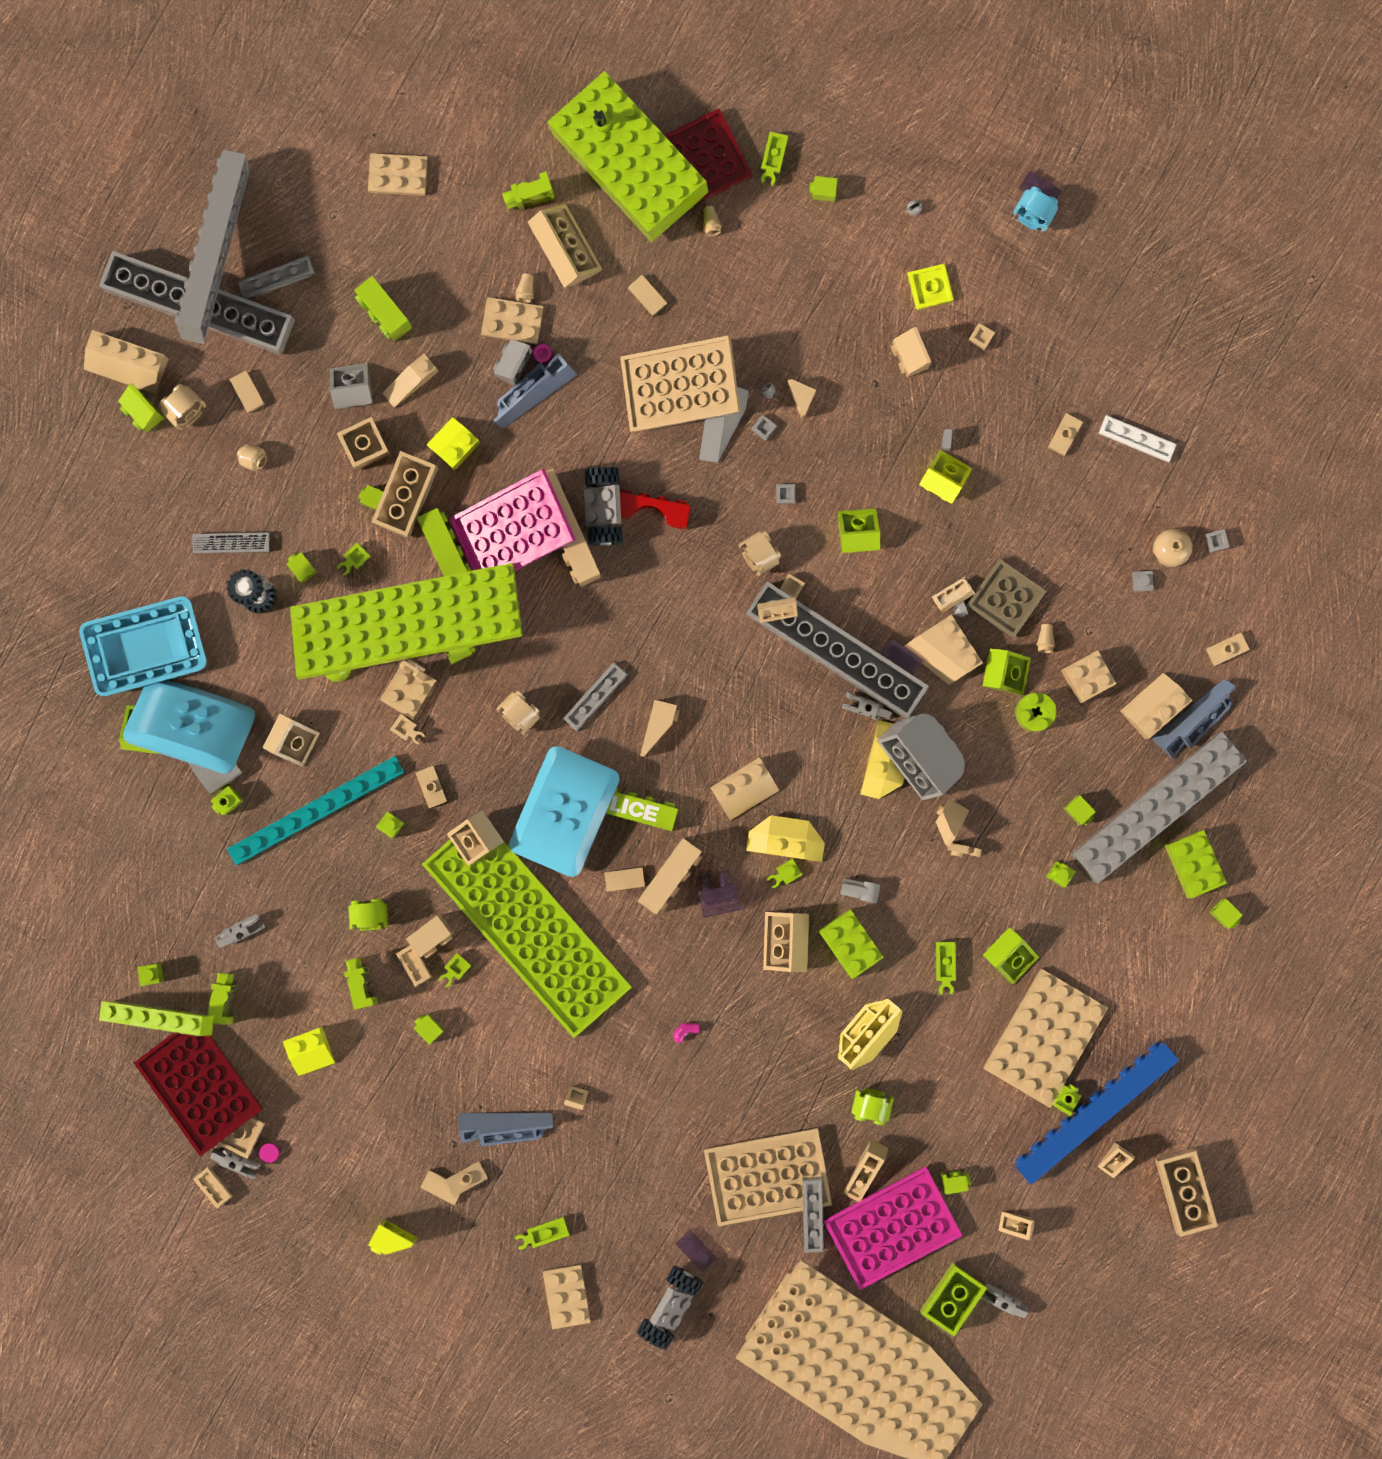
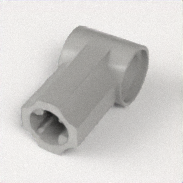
M843 878L840 894L877 904L881 885Z

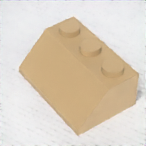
M1162 673L1121 709L1120 712L1146 740L1150 739L1185 708L1192 699L1177 683Z
M760 757L710 787L729 820L734 819L779 791Z
M765 912L763 970L807 972L809 914Z

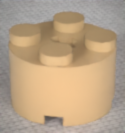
M182 384L177 385L173 393L163 398L159 403L161 413L178 430H181L183 425L188 427L193 424L203 413L200 410L202 406L204 408L206 406L205 402L189 386H183Z
M758 531L739 543V548L743 547L745 551L742 553L744 559L753 572L755 570L758 571V576L778 565L779 558L781 557L778 549L771 546V539L765 531L762 533Z
M516 691V693L511 692L496 710L498 713L502 711L504 714L502 717L517 731L522 729L521 734L525 735L540 719L538 716L540 711L533 704L529 706L525 702L526 698L519 691Z

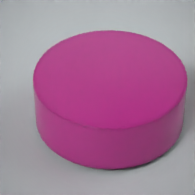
M540 344L535 347L533 356L538 363L546 364L551 361L553 353L548 345Z
M266 1143L259 1151L261 1160L266 1163L274 1162L280 1154L278 1146L274 1143Z

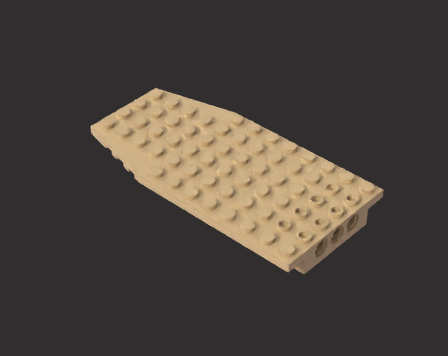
M801 1259L792 1273H787L745 1336L746 1342L736 1355L737 1360L864 1444L907 1459H947L983 1405L928 1343Z

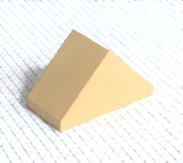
M790 379L787 382L800 418H805L816 389Z
M1114 1142L1098 1167L1114 1178L1134 1160L1135 1156Z
M1002 1212L998 1231L1031 1240L1035 1221L1031 1217Z

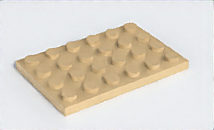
M730 336L620 357L629 427L632 433L741 413Z
M1040 969L983 1069L1051 1108L1108 1007L1045 970Z
M818 1128L704 1149L718 1226L803 1211L802 1177H822L823 1207L832 1205Z

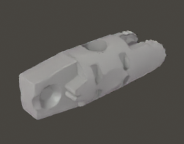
M849 692L846 693L848 699L859 701L857 708L849 704H843V709L879 721L880 717L890 719L892 712L883 709V704ZM866 705L870 706L869 712L865 710Z
M254 914L224 929L222 933L217 935L215 939L219 948L228 944H234L264 929L265 925L263 922L254 924L259 921L260 917L258 914Z
M215 1148L210 1156L212 1160L218 1162L222 1167L250 1179H255L257 1174L245 1166L252 1169H259L260 1163L249 1158L246 1159L227 1149Z
M989 1283L986 1284V1290L995 1295V1297L984 1292L980 1299L1013 1316L1017 1315L1022 1318L1027 1316L1029 1307L1024 1305L1021 1300Z

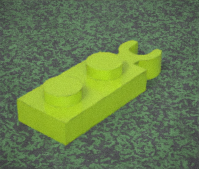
M775 132L769 133L761 170L766 172L761 177V184H764L765 178H771V186H774V173L780 174L788 140L787 135Z
M935 942L936 981H942L938 989L939 994H943L944 987H949V993L953 994L954 988L950 981H956V943Z
M564 1216L528 1228V1235L518 1234L515 1236V1239L522 1238L524 1240V1244L518 1246L519 1250H522L529 1243L535 1248L570 1236Z

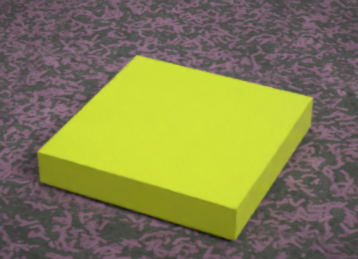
M945 263L907 273L916 310L954 301Z

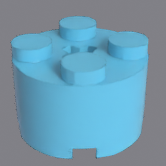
M1032 187L1023 193L1013 213L1014 215L1017 213L1019 216L1018 221L1033 230L1042 228L1041 231H1046L1058 211V200L1052 196L1045 195L1039 188Z

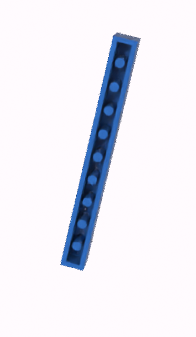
M1154 1042L1148 1048L1150 1051L1145 1055L1140 1054L1134 1059V1064L1131 1067L1126 1066L1119 1072L1120 1076L1115 1080L1110 1079L1105 1083V1088L1100 1093L1098 1091L1093 1093L1089 1097L1090 1101L1085 1105L1082 1103L1074 1110L1075 1114L1071 1117L1066 1116L1060 1121L1061 1125L1056 1130L1054 1128L1049 1130L1045 1134L1046 1138L1044 1140L1035 1142L1030 1147L1031 1151L1026 1155L1023 1153L1016 1158L1014 1166L1030 1185L1179 1061L1164 1042Z

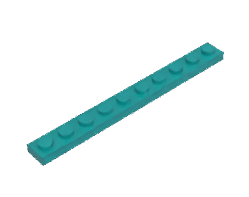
M393 756L232 845L227 850L235 865H239L405 772L397 757Z

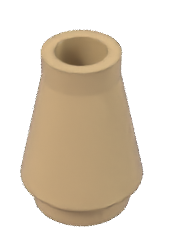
M705 207L703 209V231L706 232L707 236H716L721 233V223L714 207Z
M522 274L521 281L515 292L516 301L526 304L531 303L533 299L532 275Z
M1041 625L1036 645L1038 652L1053 653L1055 648L1053 625Z

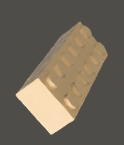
M554 469L546 471L576 538L575 541L559 549H564L565 553L562 554L567 567L571 565L573 569L570 571L574 583H579L580 587L600 579L601 575Z

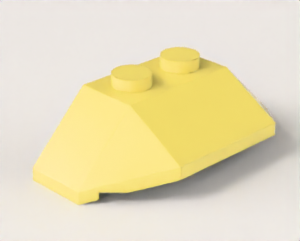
M878 721L861 795L880 799L903 785L905 777L877 742L893 723Z
M771 815L749 831L746 851L822 862L825 842L809 821Z
M889 999L866 1004L840 1034L838 1058L851 1070L873 1061L897 1032L902 1010Z

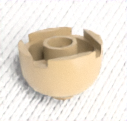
M1168 529L1156 537L1153 543V552L1160 564L1166 567H1177L1189 559L1192 553V542L1185 532L1179 529Z

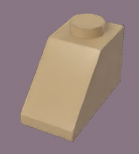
M951 799L945 805L941 804L936 812L939 815L936 824L945 845L948 847L956 838L969 812L968 809Z

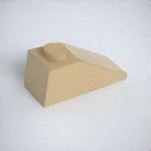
M422 354L382 394L396 408L436 375L438 370L429 358Z
M654 700L640 756L645 757L672 726L673 721L677 722L680 712L676 710L677 705Z
M872 1139L870 1140L843 1191L844 1195L856 1201L862 1200L885 1161L888 1147Z

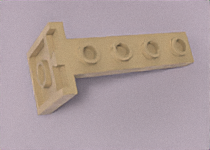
M410 659L408 662L402 660L399 669L380 700L413 720L437 680L425 674L424 671L426 669Z

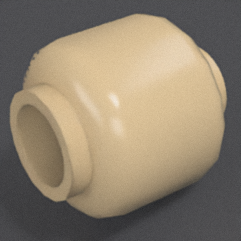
M252 443L240 447L237 452L239 464L251 471L262 469L266 464L267 456L264 449Z

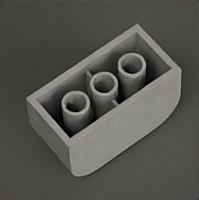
M919 714L897 721L877 740L922 800L944 795L960 779L964 772L965 762L962 753L957 748L956 743L947 735L944 727L931 715Z

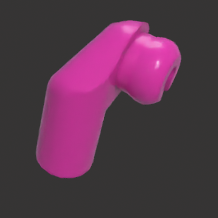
M682 1023L673 1033L674 1041L682 1043L688 1033H699V1023Z

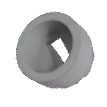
M911 200L906 208L908 214L911 216L919 215L922 210V204L918 200ZM916 204L919 205V206L915 207V208L912 209V210L910 209V207H912V206H914V205H916Z
M769 382L760 389V393L766 399H772V395L776 396L777 390L773 383Z
M964 601L954 606L956 616L965 617L969 615Z

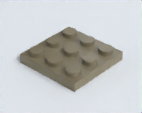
M999 558L966 606L1008 636L1014 638L1047 591Z

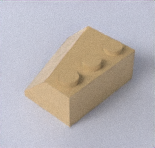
M952 615L902 647L903 650L912 655L948 685L983 663Z

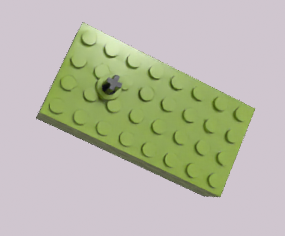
M605 71L547 121L553 136L651 243L708 193L706 180Z

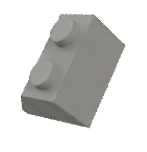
M510 340L509 344L505 343L501 351L503 356L500 361H496L493 370L495 371V377L515 386L532 355V350L528 344Z
M367 363L330 369V393L334 409H345L351 406H364L372 403V389Z

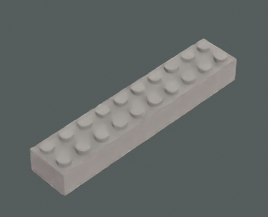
M223 150L222 156H219L217 159L218 171L213 175V190H210L208 193L209 205L203 212L204 224L199 227L198 236L200 239L198 243H195L194 260L190 261L189 265L191 273L189 278L187 277L185 280V295H182L180 298V313H177L175 317V324H177V331L180 333L181 339L204 344L250 172L246 154Z
M112 251L99 287L110 294L176 317V314L180 313L181 310L180 298L182 295H185L186 289L184 284L186 277ZM219 289L208 329L282 356L295 320L289 314Z
M768 581L765 583L747 611V617L903 718H909L929 687L927 684L797 600L798 616L760 623L757 604L792 598Z
M1218 732L1070 854L1091 880L1098 884L1247 761L1223 732Z

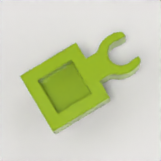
M356 543L343 555L347 560L340 563L337 569L339 570L342 566H346L347 570L343 575L347 576L353 566L358 570L371 556Z
M790 859L776 868L779 874L771 875L767 880L775 878L777 883L772 888H776L782 880L787 885L800 877L802 873L794 860Z
M456 953L444 967L448 972L440 976L439 981L444 977L448 978L449 982L445 986L448 987L451 985L453 977L459 980L472 965L459 953Z

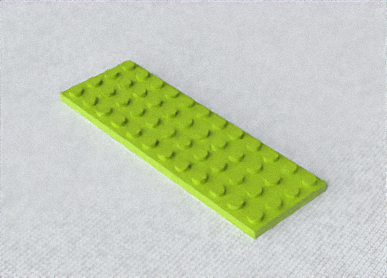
M513 563L290 607L296 678L298 680L522 637Z
M449 840L422 863L424 868L573 1038L632 988L522 860L511 851L505 841L468 866L452 841Z

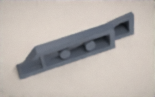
M559 353L546 367L540 362L498 400L497 407L499 411L498 416L494 418V422L501 429L505 428L573 379L577 373Z
M1225 679L1222 680L1155 735L1153 741L1172 759L1175 758L1185 744L1192 748L1230 709L1232 701L1229 699L1230 693L1235 690L1236 686Z
M460 1113L458 1115L461 1143L480 1139L481 1147L538 1140L543 1136L544 1130L553 1128L552 1113Z

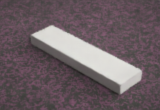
M1108 415L1105 416L1098 433L1168 463L1177 446L1176 443Z

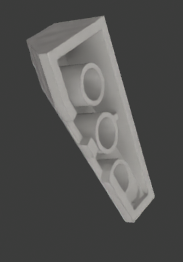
M737 387L741 413L705 419L699 460L719 462L746 410L748 390Z

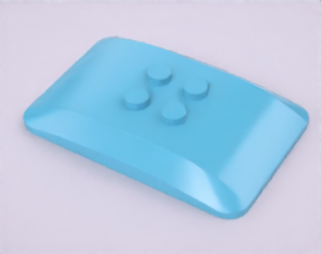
M183 596L83 623L79 630L93 687L100 696H109L191 674L204 669L207 663L192 603Z
M166 680L143 687L124 729L123 737L129 744L226 774L235 767L255 720V712L246 705L222 696Z
M555 746L549 749L510 839L509 846L511 851L570 877L577 876L582 870L618 786L619 774L609 767L565 748Z

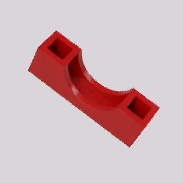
M620 489L621 518L630 520L637 511L644 508H652L662 513L668 527L682 530L687 529L691 507L687 505L686 501L676 500L675 503L668 501L669 498L657 496V499L649 498V494L639 493L638 495H632L631 491Z

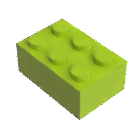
M373 276L354 290L357 294L355 299L364 310H369L367 313L376 325L380 323L379 328L388 340L392 338L395 342L412 329L408 319Z
M1204 830L1196 831L1165 844V848L1187 898H1194L1227 884Z
M851 909L818 930L851 979H854L884 958Z
M952 1262L920 1311L923 1316L955 1337L987 1287L984 1283Z

